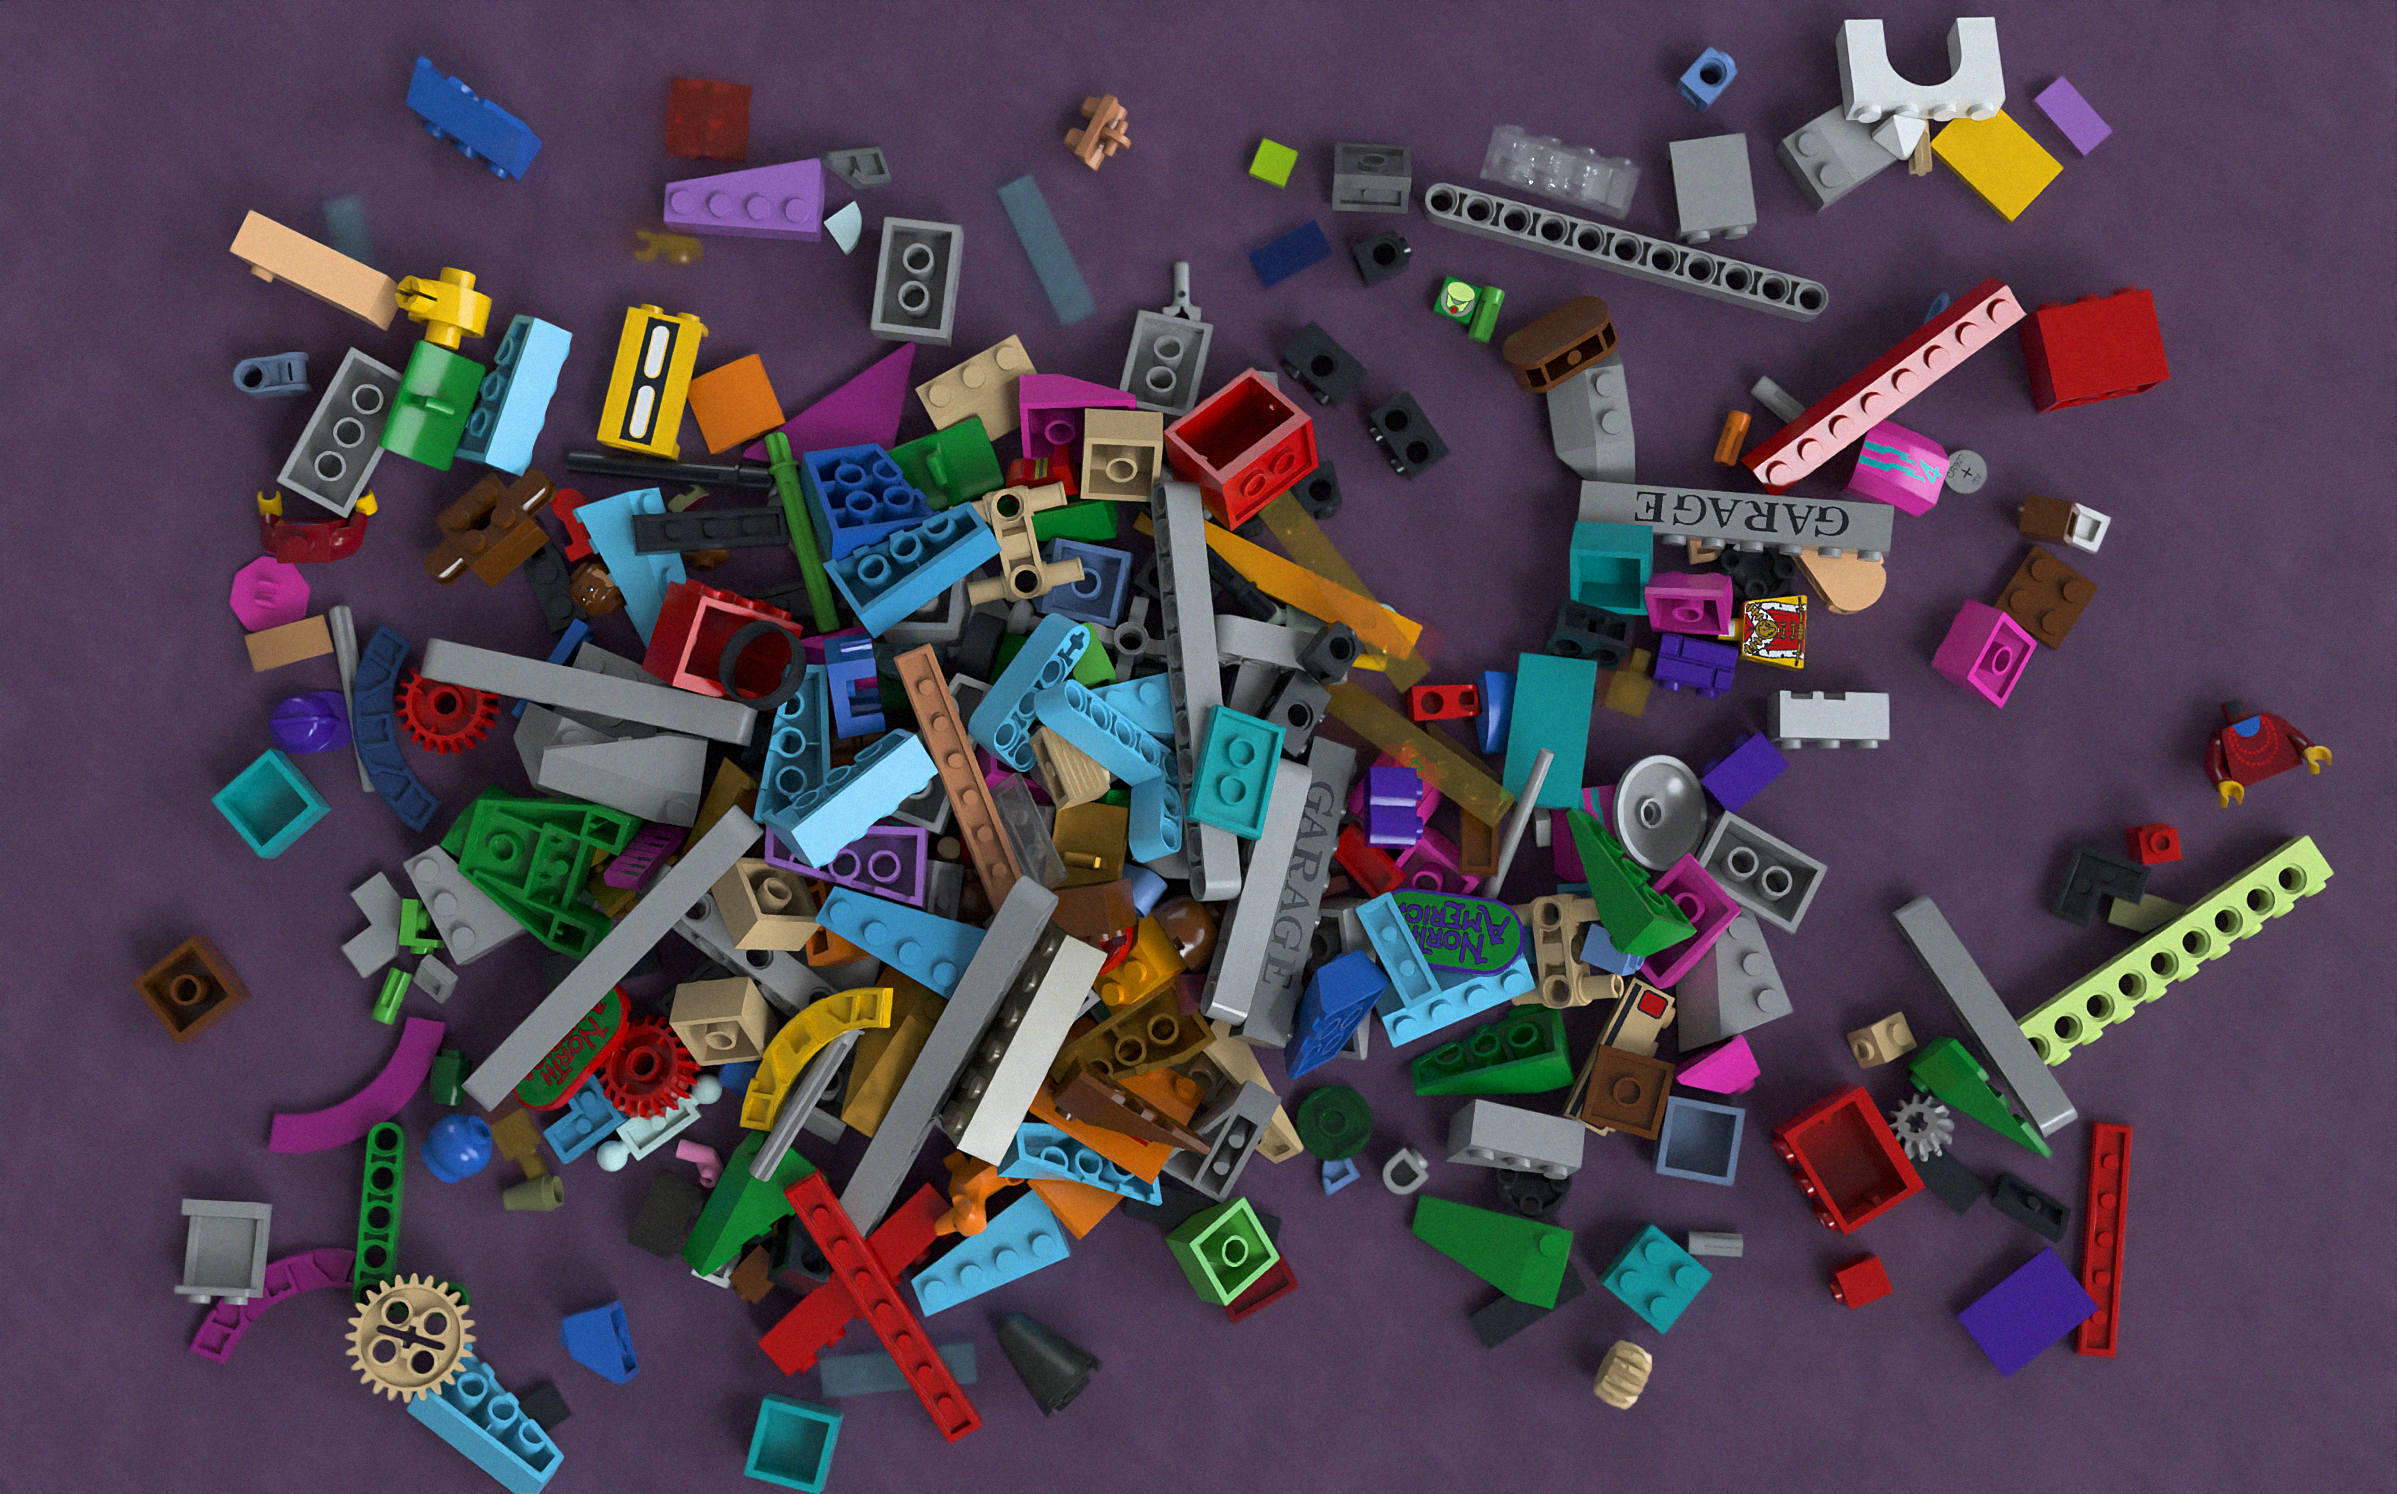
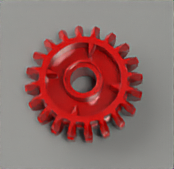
M413 667L409 669L410 675L415 679L412 683L406 680L400 682L403 688L409 690L407 696L402 694L396 696V701L406 703V708L399 709L396 713L398 717H409V720L404 722L401 728L406 732L415 730L410 738L413 743L418 744L424 740L423 750L431 752L437 745L438 754L446 756L450 747L453 754L461 755L463 743L469 750L476 749L477 745L474 736L483 741L489 738L483 728L484 726L496 728L497 722L490 720L489 715L490 712L500 714L501 707L491 705V701L499 699L501 694L420 676V670ZM453 694L457 702L456 708L450 714H444L441 709V702L445 696Z
M647 1015L645 1021L640 1018H633L632 1028L628 1029L622 1042L608 1056L606 1062H603L598 1068L599 1071L605 1073L597 1080L602 1087L606 1088L603 1095L607 1100L613 1101L612 1105L620 1112L625 1111V1114L631 1118H637L640 1115L645 1120H651L654 1114L658 1117H666L667 1106L672 1110H679L677 1100L680 1097L691 1099L686 1089L689 1085H698L697 1080L692 1077V1073L702 1070L700 1064L694 1061V1057L669 1024L670 1019L667 1017L658 1019L654 1015ZM654 1060L652 1070L645 1074L647 1064Z

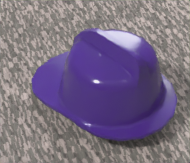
M339 692L295 693L284 697L275 704L270 714L268 727L271 738L279 748L288 753L331 752L342 749L353 741L345 695Z

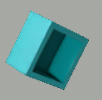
M1575 521L1570 546V599L1619 614L1648 615L1645 587L1653 575V526Z
M273 749L267 750L211 799L261 858L275 859L332 809L285 753Z
M1646 1220L1598 1280L1664 1335L1713 1274L1656 1226Z
M769 1392L763 1398L743 1475L820 1494L827 1481L844 1411Z

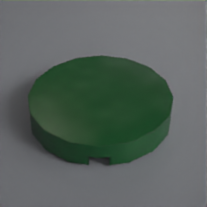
M1324 1085L1310 1092L1301 1102L1296 1118L1297 1134L1304 1148L1315 1158L1327 1162H1343L1357 1156L1368 1144L1373 1131L1372 1113L1365 1099L1354 1089L1346 1086Z

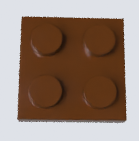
M2035 544L2031 546L1991 607L2004 611L2031 637L2052 651H2056L2099 586Z
M1599 1044L1579 1119L1657 1140L1676 1065Z

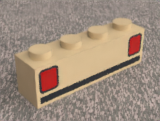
M1629 977L1624 985L1622 996L1617 999L1559 1114L1571 1120L1586 1123V1128L1604 1137L1608 1130L1614 1132L1616 1129L1579 1119L1598 1046L1603 1044L1653 1058L1659 1045L1654 1039L1661 1027L1667 1029L1675 1015L1676 1009L1671 1007L1675 998L1634 977Z

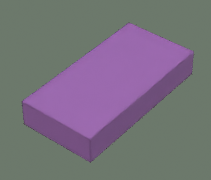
M2063 75L2031 102L2080 159L2113 132Z

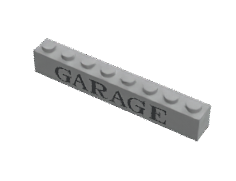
M1582 480L1578 522L1653 526V537L1663 538V544L1673 546H1685L1686 540L1701 541V547L1709 549H1724V544L1727 543L1739 544L1740 550L1746 552H1763V547L1779 548V553L1784 555L1800 556L1802 555V550L1818 551V557L1840 559L1842 553L1857 554V560L1881 562V556L1889 557L1894 505Z

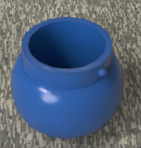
M459 1113L448 1115L439 1120L431 1129L428 1141L421 1148L422 1158L429 1170L440 1180L446 1183H458L461 1178H468L479 1173L489 1163L493 1152L492 1132L489 1126L477 1116Z

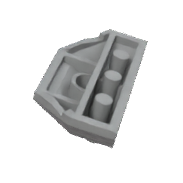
M1616 348L1609 356L1547 391L1546 398L1555 456L1587 481L1635 484L1634 434L1623 364Z
M528 702L513 736L533 788L556 798L580 797L537 784L544 746L592 741L595 744L618 742V739L531 702Z

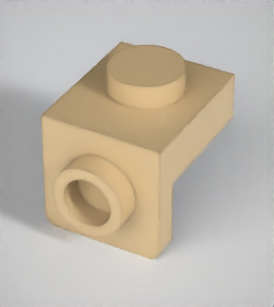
M1902 1011L1890 1014L1865 1028L1854 1030L1847 1034L1852 1052L1862 1069L1887 1063L1917 1047Z

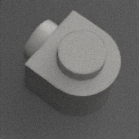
M1401 1146L1384 1162L1382 1179L1392 1192L1401 1195L1409 1194L1429 1178V1175L1424 1171L1429 1164L1415 1148L1408 1152Z

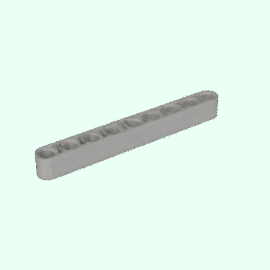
M433 638L428 639L420 673L422 677L748 747L751 744L758 710L751 709L737 702Z

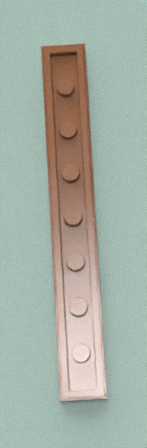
M928 643L892 659L996 917L1012 887L1022 877V873L931 644Z

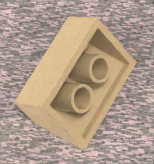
M1014 334L917 387L915 390L938 431L978 416L983 422L990 441L993 442L1021 427L1019 406L1020 375H1037V372L1017 335Z

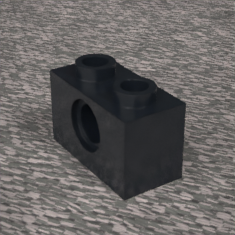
M1313 320L1281 353V361L1284 363L1281 367L1282 370L1296 383L1303 380L1312 389L1309 393L1311 397L1325 409L1330 405L1337 411L1366 380L1369 372ZM1318 360H1324L1331 365L1333 371L1326 377H1318L1311 370L1312 364Z
M1299 668L1279 674L1254 717L1287 728L1280 758L1286 760L1298 758L1304 753L1309 745L1307 738L1312 729L1318 726L1327 714L1325 707L1332 695ZM1288 711L1292 714L1293 725L1288 719Z

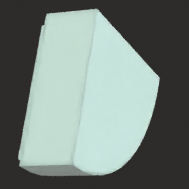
M853 201L824 221L825 226L846 255L856 247L862 229V216L856 202Z

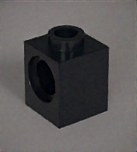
M1392 229L1353 246L1351 257L1365 288L1368 289L1408 271L1410 264L1408 259L1412 258V252L1405 237L1398 238L1395 230ZM1378 250H1387L1393 255L1394 261L1389 265H1380L1374 260L1373 254Z
M1338 620L1321 627L1297 658L1296 662L1324 687L1340 681L1366 646L1357 638L1356 632L1351 627ZM1330 644L1335 648L1336 658L1330 652Z

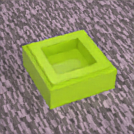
M1263 138L1249 171V176L1284 190L1299 152Z

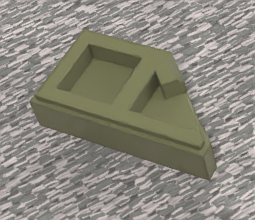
M2146 893L2140 907L2111 897L2104 922L2139 933H2146L2184 913L2187 906Z

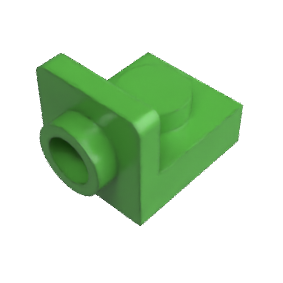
M403 899L399 945H409L410 953H430L433 955L434 947L445 948V941L423 938L424 931H428L431 924V915L423 900Z

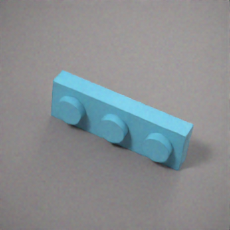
M1390 891L1355 909L1409 1014L1444 996Z

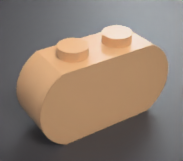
M1802 550V555L1800 556L1790 555L1823 604L1833 613L1843 615L1857 613L1876 602L1884 590L1886 571L1881 565L1884 563L1882 556L1881 562H1865L1857 560V554L1842 553L1840 559L1818 557V551Z

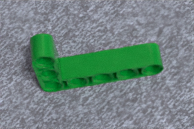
M396 1122L379 1123L371 1129L368 1136L353 1287V1302L355 1305L356 1303L369 1305L364 1298L365 1288L369 1284L380 1287V1282L383 1280L391 1288L395 1287L408 1150V1133L401 1124ZM386 1128L394 1130L398 1137L397 1145L391 1150H385L379 1143V1135ZM382 1167L389 1168L394 1174L393 1184L387 1189L379 1187L375 1181L376 1172ZM377 1206L385 1207L390 1213V1221L384 1228L377 1227L371 1218L372 1211ZM373 1245H379L386 1251L387 1258L381 1267L372 1265L368 1260V1251ZM403 1278L405 1284H409L410 1278ZM419 1279L420 1284L423 1285L426 1279ZM434 1280L435 1289L442 1283L447 1282L449 1284L448 1289L460 1292L462 1297L461 1306H470L472 1301L471 1292L464 1283ZM404 1302L395 1303L390 1307L388 1315L409 1316L408 1306ZM435 1313L430 1316L431 1318H446L442 1313Z

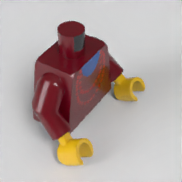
M369 489L366 496L361 497L359 495L354 504L355 512H352L347 518L343 516L279 518L283 513L280 492L276 491L274 499L265 500L263 491H260L257 495L261 515L260 546L265 552L276 555L277 563L280 564L327 563L355 555L356 550L362 545L369 523L368 516L378 510L372 489Z
M2240 696L2220 704L2228 725L2210 732V741L2207 743L2203 771L2214 790L2219 792L2217 799L2219 807L2227 808L2228 796L2234 797L2237 800V804L2241 805L2245 787L2303 764L2301 759H2307V769L2310 773H2320V766L2315 760H2324L2327 765L2331 766L2332 753L2324 746H2316L2299 729L2279 715H2273L2270 711H2265L2250 716L2243 698Z

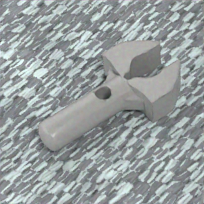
M1177 262L1174 264V302L1170 307H1163V314L1176 317L1180 313V309H1183L1189 320L1200 322L1201 307H1194L1189 302V265L1186 262ZM1168 325L1172 331H1176V327Z

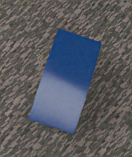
M1483 671L1476 677L1483 712L1475 717L1481 751L1485 754L1507 755L1516 690V676L1513 673Z

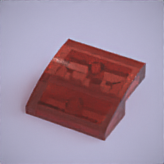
M673 78L665 154L703 160L707 157L736 163L745 162L753 86L710 80Z

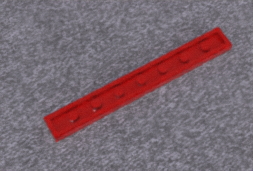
M816 1169L785 1187L783 1193L949 1445L981 1427L983 1424L981 1416L820 1171Z

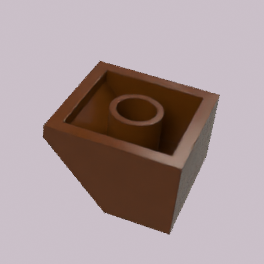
M1131 878L1048 889L1059 897L1050 919L1073 938L1087 936L1088 943L1111 940L1112 937L1125 935L1124 928L1137 925Z

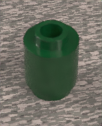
M443 1048L442 1055L433 1056L428 1091L432 1093L431 1102L462 1106L463 1097L468 1096V1093L461 1085L470 1077L473 1061L472 1059L465 1058L466 1051Z

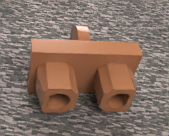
M1107 93L1103 99L1087 97L1081 115L1090 121L1086 132L1077 128L1070 129L1064 140V145L1087 168L1097 171L1104 156L1111 158L1117 147L1128 150L1131 145V141L1124 136L1129 126L1124 121L1128 112L1117 103L1118 99Z

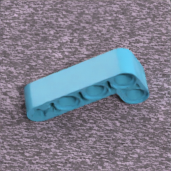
M1051 613L1041 621L970 718L968 725L970 735L992 757L1020 772H1025L1036 764L1035 753L1032 752V746L1029 745V739L1032 736L1027 732V729L1037 717L1033 703L1034 696L1037 692L1064 681L1089 645V630L1085 626L1059 613Z

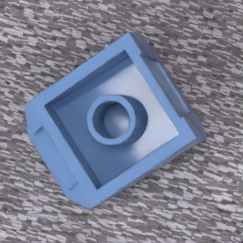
M1053 538L1041 551V562L1045 561L1047 565L1080 556L1085 580L1051 587L1052 591L1048 592L1049 594L1033 597L1032 600L1037 612L1046 615L1059 613L1075 622H1093L1116 630L1120 626L1121 619L1124 618L1134 569L1135 557L1133 554ZM1035 576V581H1034L1033 589L1036 587V584H1037V578H1036V576Z

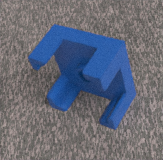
M870 632L824 639L826 665L839 739L886 731L884 715L880 712L882 711L879 689L873 687L855 690L854 685L855 679L876 675Z

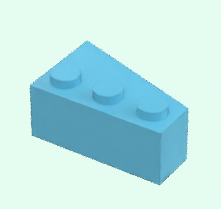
M1168 672L1090 690L1167 748H1176Z

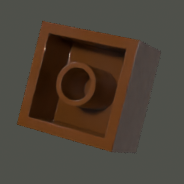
M193 935L132 982V985L177 1045L193 1043L253 997L252 993L209 936Z

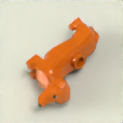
M1026 1116L1024 1118L1025 1122L1030 1121L1029 1123L1049 1124L1039 1117ZM961 1150L942 1159L949 1172H953L948 1190L954 1206L936 1221L934 1225L935 1233L941 1236L958 1231L966 1237L982 1233L987 1227L985 1200L1007 1185L1015 1186L1022 1183L1025 1178L998 1177L996 1165L973 1155L967 1159Z

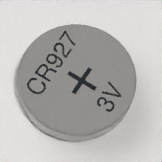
M1960 450L1948 457L1950 464L1944 483L1951 491L1957 494H1970L1984 484L1987 477V467L1980 455L1970 450Z

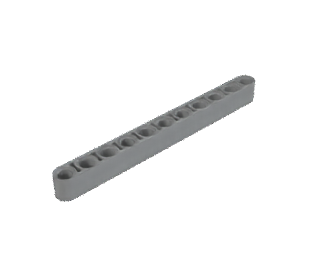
M1447 183L1435 184L1428 189L1424 198V216L1435 225L1795 321L1809 322L1814 320L1826 308L1828 303L1827 290L1816 281ZM1438 196L1444 197L1450 202L1451 208L1444 212L1437 211L1432 207L1430 201ZM1479 206L1486 211L1487 218L1483 221H1474L1469 217L1467 210L1470 207ZM1509 216H1516L1522 220L1524 228L1519 231H1511L1505 226L1504 219ZM1545 226H1553L1558 229L1560 238L1555 241H1549L1542 236L1541 229ZM1583 235L1591 236L1596 241L1597 248L1592 251L1582 249L1579 246L1578 238ZM1619 245L1628 246L1633 252V259L1628 261L1619 259L1616 256L1615 247ZM1652 256H1665L1669 260L1670 268L1665 271L1656 269L1652 264ZM1693 264L1702 266L1706 271V279L1696 280L1692 278L1688 271L1689 266ZM1735 274L1739 276L1743 282V289L1733 290L1729 288L1725 281L1726 275ZM1772 284L1776 286L1780 293L1779 299H1768L1763 294V285ZM1809 294L1813 296L1816 301V309L1808 310L1804 308L1799 301L1800 295Z
M1157 481L1151 491V509L1190 888L1196 901L1235 900L1241 891L1237 835L1184 818L1211 706L1215 704L1223 706L1201 493L1198 484L1193 481Z
M734 804L470 1075L461 1087L488 1112H491L763 834L764 830Z
M1023 875L1015 883L1006 897L839 1200L865 1241L874 1232L1058 903L1059 897L1027 875Z

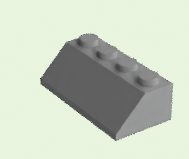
M350 347L276 481L347 518L385 448L378 445L403 375L361 351Z

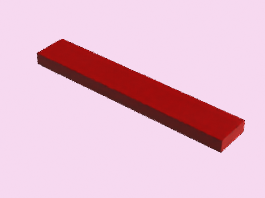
M2091 1121L2079 1284L2099 1309L2075 1328L2074 1353L2077 1355L2116 1358L2133 1125Z

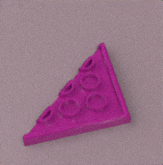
M908 342L771 433L783 432L787 436L793 461H798L799 467L796 469L802 470L803 453L872 443H878L884 451L896 447L917 346L915 342ZM765 438L745 450L743 457L771 464Z

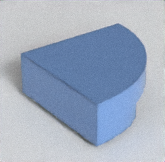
M1351 1159L1343 1162L1324 1161L1322 1182L1327 1196L1360 1177Z

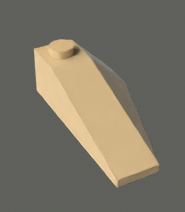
M1210 1017L1205 1019V1021L1217 1037V1041L1186 1062L1168 1067L1181 1076L1191 1079L1196 1085L1206 1090L1200 1103L1209 1109L1248 1079L1275 1094L1248 1043L1229 1038L1231 1024ZM1281 1104L1277 1107L1255 1147L1258 1152L1275 1164L1301 1153L1304 1148Z

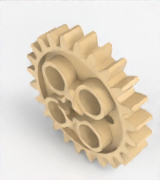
M417 1273L412 1274L409 1284H405L401 1275H396L395 1287L392 1288L382 1280L380 1282L382 1291L380 1295L370 1290L366 1292L371 1301L368 1306L356 1303V1308L362 1313L361 1318L348 1319L349 1323L357 1327V1331L345 1335L346 1339L356 1341V1346L346 1351V1355L359 1357V1361L351 1369L353 1371L365 1369L366 1373L360 1382L366 1384L374 1379L376 1381L373 1389L374 1394L380 1393L385 1387L389 1388L388 1400L391 1401L395 1399L399 1391H402L405 1403H410L413 1392L418 1393L421 1401H426L427 1389L432 1388L437 1395H441L442 1387L440 1382L444 1380L451 1385H455L456 1381L451 1373L454 1370L460 1372L467 1371L465 1366L460 1363L461 1357L471 1358L474 1356L472 1352L465 1349V1343L477 1341V1337L466 1334V1329L474 1326L476 1323L474 1320H463L462 1317L471 1309L470 1306L463 1305L457 1307L455 1304L461 1297L460 1292L453 1293L448 1297L446 1293L449 1284L444 1282L435 1289L434 1277L431 1275L428 1276L423 1285L420 1284ZM404 1302L408 1306L409 1316L403 1323L393 1324L389 1320V1309L395 1303ZM435 1313H442L447 1320L445 1331L439 1335H431L426 1328L428 1318ZM383 1325L403 1332H410L413 1327H417L416 1334L418 1336L442 1342L445 1344V1349L437 1350L417 1343H412L410 1349H407V1342L405 1340L379 1333L377 1328ZM390 1340L396 1347V1354L390 1362L382 1363L376 1358V1348L382 1341ZM428 1351L434 1357V1366L428 1373L420 1374L414 1369V1358L420 1352Z

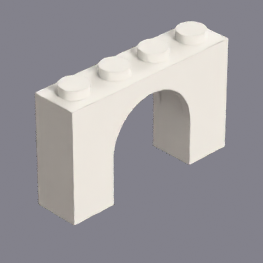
M1994 17L1956 19L1947 36L1951 79L1935 86H1920L1910 83L1893 70L1886 54L1882 19L1844 20L1836 37V48L1845 120H1859L1862 123H1871L1877 120L1889 119L1893 115L1915 119L1934 118L1936 121H1948L1953 118H1971L1981 121L1995 117L2006 97Z

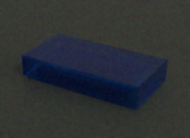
M1314 219L1250 253L1248 258L1265 289L1268 290L1333 255V251Z

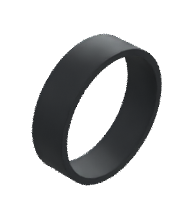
M771 621L749 623L736 631L723 648L719 661L721 684L728 695L751 709L770 710L777 708L790 700L800 688L807 668L806 652L798 637L781 625ZM769 632L783 633L787 637L792 651V661L787 677L774 692L759 699L742 698L737 691L734 681V669L739 654L751 640L759 635Z

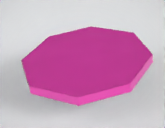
M261 556L235 574L229 604L248 631L261 632L303 620L306 616L311 587L294 563L280 564L277 563V558Z

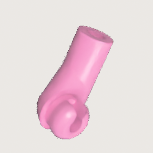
M684 1139L680 1140L676 1157L695 1162L702 1176L699 1179L701 1184L707 1188L716 1187L724 1172V1166L717 1151L710 1146Z

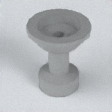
M1028 599L1016 601L1007 621V633L1021 635L1027 629L1034 632L1043 620L1034 615V607L1028 602Z

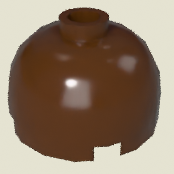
M1184 894L1172 896L1151 910L1152 915L1193 974L1212 961L1220 932L1217 925L1223 919L1211 902L1204 906L1200 901H1196L1193 896Z

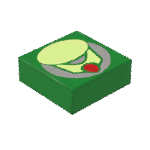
M1447 275L1432 313L1468 327L1482 289Z

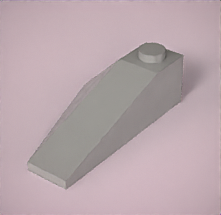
M674 732L655 733V737L632 740V736L620 737L618 742L595 744L592 741L544 746L537 784L654 822L693 828L701 795L708 738Z

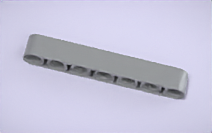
M1283 758L1279 759L1261 840L1253 841L1245 838L1239 859L1241 891L1238 898L1228 900L1218 943L1213 954L1200 1003V1012L1203 1016L1241 1026L1248 1015L1312 778L1310 767Z
M1923 894L1891 913V917L1899 932L2035 1131L2042 1138H2045L2078 1118L2076 1110L1929 896Z

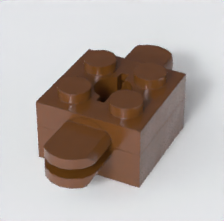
M534 468L530 469L510 487L493 471L434 519L435 523L447 537V540L424 558L423 567L425 572L441 586L450 587L469 570H472L493 588L550 540V537L534 516L557 497L555 484L542 471ZM491 520L492 522L484 529L483 526Z

